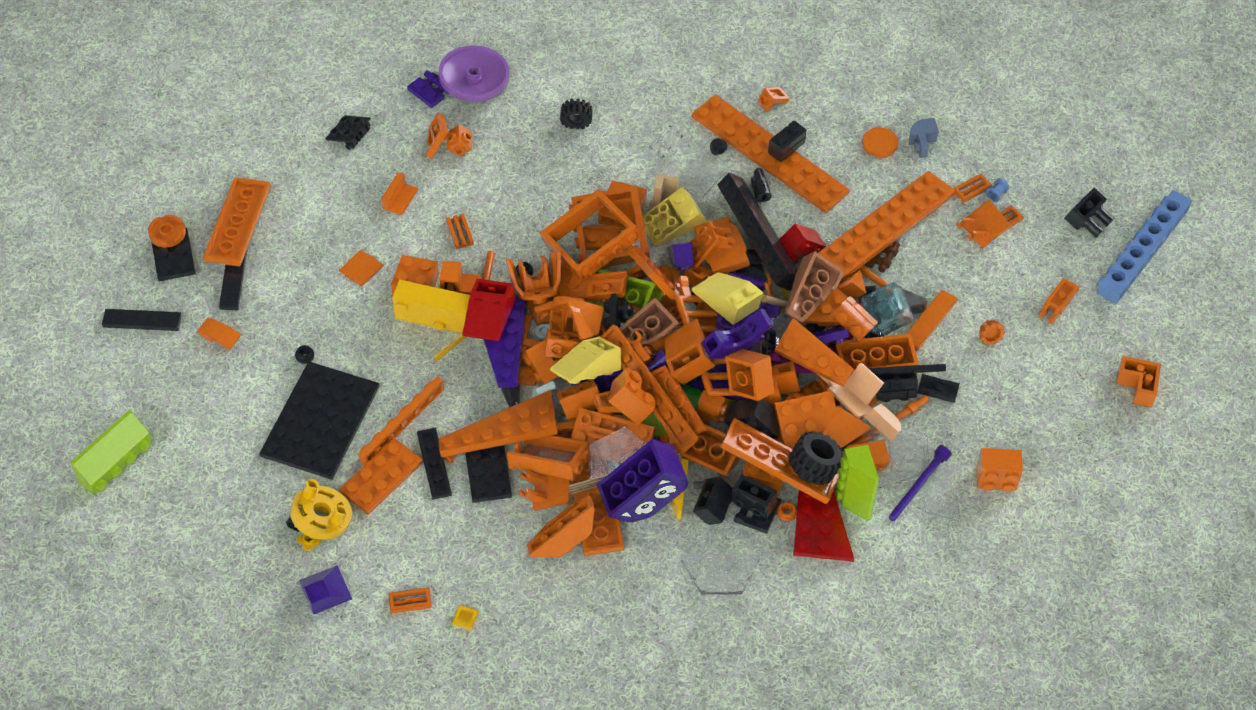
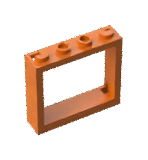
M637 186L602 191L611 201L631 198L636 226L641 236L639 239L640 249L650 258ZM591 194L571 197L572 204L569 205V210ZM582 224L573 229V232L578 234V237L575 238L576 248L581 250V254H578L579 264L588 258ZM623 251L601 268L632 263L635 260L627 251Z
M599 189L540 232L544 243L552 252L561 251V261L581 282L591 277L592 274L641 238L637 226ZM605 206L627 229L578 265L556 242Z

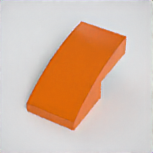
M208 317L196 332L212 343L215 341L228 350H231L241 336L239 332Z

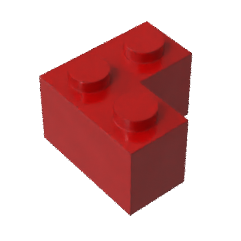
M796 223L779 238L794 265L798 263V260L803 255L807 256L814 251L819 253L827 247L816 230Z

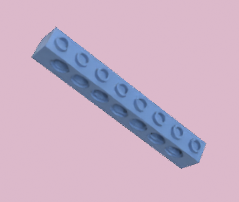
M1172 190L1169 195H1165L1161 201V206H1156L1151 219L1148 217L1144 222V228L1142 230L1138 229L1133 242L1129 241L1125 247V252H1121L1118 255L1115 265L1111 264L1106 272L1107 275L1099 279L1097 294L1117 304L1189 211L1192 200L1175 190Z

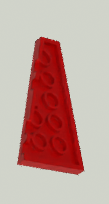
M798 490L793 556L854 562V555L834 490L827 504Z

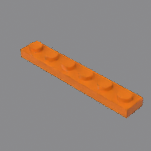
M437 376L433 381H429L420 394H416L407 406H404L394 419L388 421L386 427L381 432H377L368 445H364L360 449L358 454L362 465H365L393 438H396L444 391V384L441 378Z

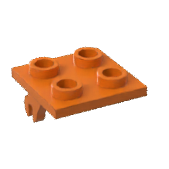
M987 200L966 218H962L960 223H956L958 228L963 227L968 231L967 238L969 241H976L982 249L1011 227V224L990 200Z
M709 220L700 227L698 234L689 242L692 243L695 268L699 267L713 248H732V245L728 242L735 244V239L724 234L725 232L731 234L728 227L720 228L713 226Z
M526 471V474L520 473L521 479L527 480L535 486L534 491L525 488V492L522 489L519 490L521 497H526L533 502L532 509L534 511L570 504V479L535 474L530 471Z

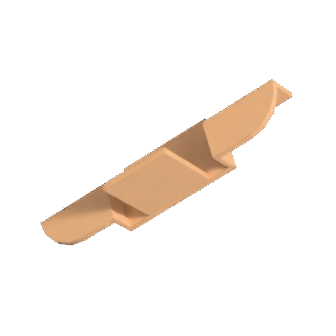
M860 363L844 387L820 376L830 385L827 391L832 390L833 396L857 418L863 416L888 440L893 441L901 430V424L896 416L882 403L873 409L869 406V403L884 383L864 364Z

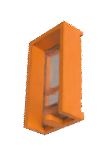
M553 435L524 441L523 448L521 443H515V452H507L509 469L514 470L518 468L519 470L523 469L524 471L570 479L571 481H574L581 474L582 469L591 459L588 442Z

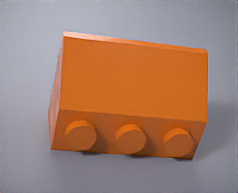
M706 424L704 425L707 430L696 435L699 440L686 452L680 451L678 446H675L677 454L682 453L683 458L689 459L724 477L729 475L740 460V457L720 447L726 434Z

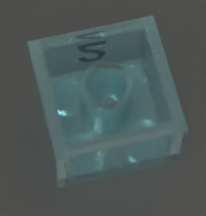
M894 282L860 299L863 308L878 322L872 328V332L881 337L915 321L903 288Z

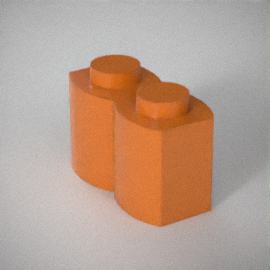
M703 390L698 400L697 414L703 424L718 429L720 425H724L726 418L725 414L728 409L726 398L722 396H708L706 390Z

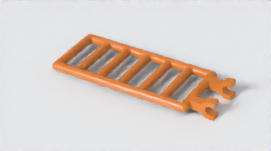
M680 276V283L675 285L680 295L675 297V302L683 325L685 326L690 323L689 318H717V311L686 310L684 303L705 302L697 295H691L688 277ZM703 325L701 329L703 333H712L716 331V325ZM726 358L714 359L715 364H726ZM706 371L701 374L708 396H738L731 394L729 388L713 389L711 380H728L727 372L708 373Z

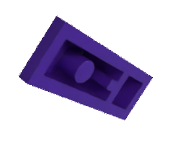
M692 243L673 244L667 247L673 268L678 267V271L689 270V266L694 265Z

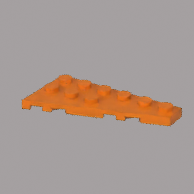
M546 391L439 438L441 457L558 434L552 391Z

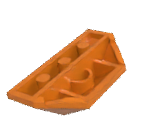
M588 495L575 501L548 522L535 535L534 539L527 543L529 555L532 558L562 557L581 541L586 540L592 533L595 508L592 498Z

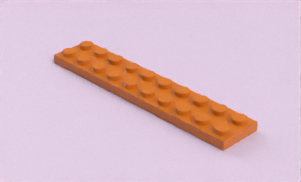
M716 94L691 113L693 119L725 140L729 145L825 214L849 194L850 189L796 151L782 162L769 155V140L774 135Z
M927 171L818 254L845 271L841 278V283L955 195L956 190L930 171Z

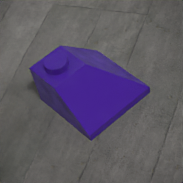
M338 565L299 580L313 614L352 600Z

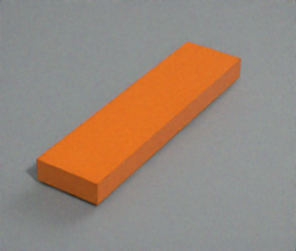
M941 290L906 334L911 333L916 351L920 349L957 303L958 298Z

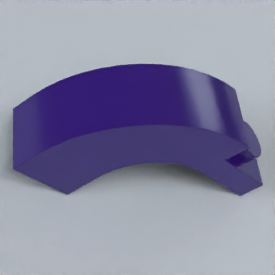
M759 309L740 326L728 331H713L701 343L709 358H726L725 356L741 349L747 350L765 338L763 334L773 324L765 309Z

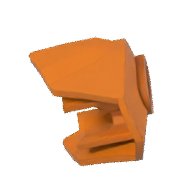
M560 250L550 253L549 265L548 259L541 256L542 267L539 273L534 276L526 272L523 260L519 259V278L513 259H506L511 281L522 300H532L534 304H542L547 301V297L557 294V287L561 278Z
M564 296L554 297V303L549 305L550 329L577 332L580 340L599 334L604 307L585 302L584 299Z

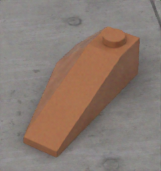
M815 251L803 257L795 275L785 314L792 319L794 318L800 324L803 323L816 307L838 287L845 271Z
M654 298L619 329L626 339L629 337L632 341L637 340L635 331H638L643 338L642 346H645L665 337L679 325V322Z

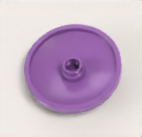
M475 45L463 46L452 50L442 59L439 65V81L444 90L455 98L469 102L486 101L498 96L506 88L509 82V66L498 52L490 48Z

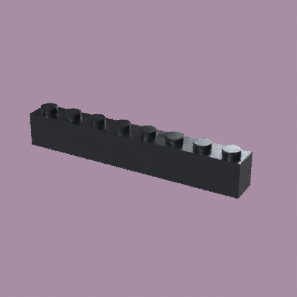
M728 172L717 184L718 188L775 285L791 291L797 272L796 266L743 178Z

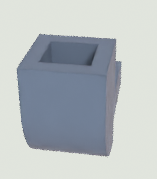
M935 118L918 120L911 127L908 142L909 145H914L915 152L919 153L920 158L927 157L928 143L937 142L939 130Z

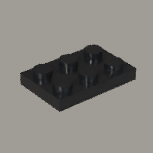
M187 228L184 239L173 247L163 248L152 243L158 282L196 275Z
M504 445L465 453L472 503L512 498Z

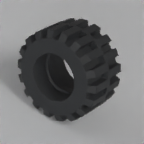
M815 431L805 432L804 435L800 436L789 454L790 466L806 482H812L814 485H819V483L825 485L831 482L839 468H841V457H843L844 452L841 451L840 445H837V442L832 440L830 436L824 435L821 432L816 433Z

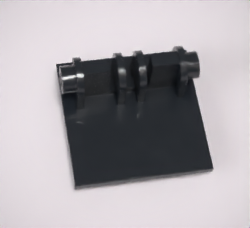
M344 115L325 139L328 141L345 142V147L348 150L354 149L358 141L360 142L361 138L370 130L371 125L368 121L371 118Z

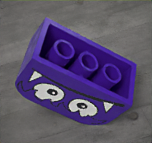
M651 439L598 482L597 487L609 518L626 522H637L650 518L685 491L689 482L675 447Z

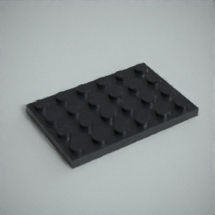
M308 361L259 453L260 457L333 480L380 387L379 383Z

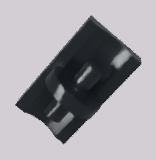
M616 293L611 294V299L604 302L605 312L610 313V317L604 319V327L609 329L614 324L620 328L626 323L628 316L634 313V308L628 306V301L619 298Z

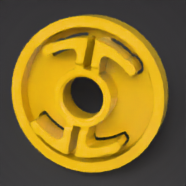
M308 479L305 488L300 490L293 499L290 516L293 524L303 534L314 539L330 540L341 536L347 530L352 518V509L348 500L340 492L330 487L319 486L315 479ZM315 511H321L325 513L327 516H319L315 513Z

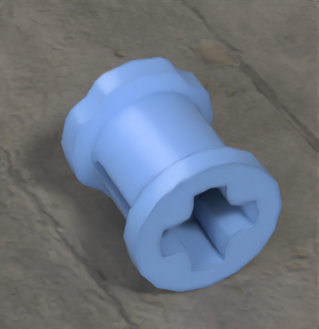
M998 178L992 187L986 189V196L997 202L1000 196L1009 190V185L1004 179Z

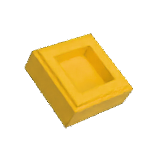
M459 605L452 625L472 631L479 610Z

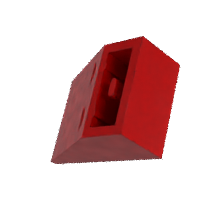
M476 279L470 294L463 336L493 341L500 340L516 300L513 283Z

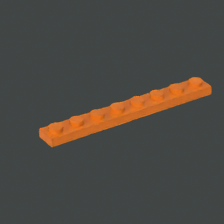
M613 324L601 338L621 348V368L624 371L628 367L641 376V389L644 392L650 393L654 400H656L653 413L680 451L686 452L699 438L618 326Z

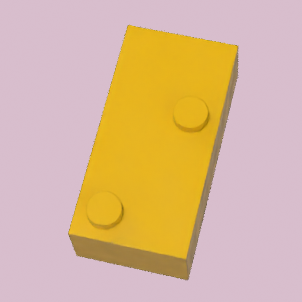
M399 279L392 297L395 319L431 326L440 331L448 330L463 333L470 295Z

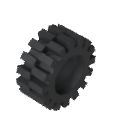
M577 98L576 101L574 99H570V102L566 100L560 110L561 124H565V127H570V129H585V126L589 127V124L592 123V106H590L589 102L585 103V100L580 101Z

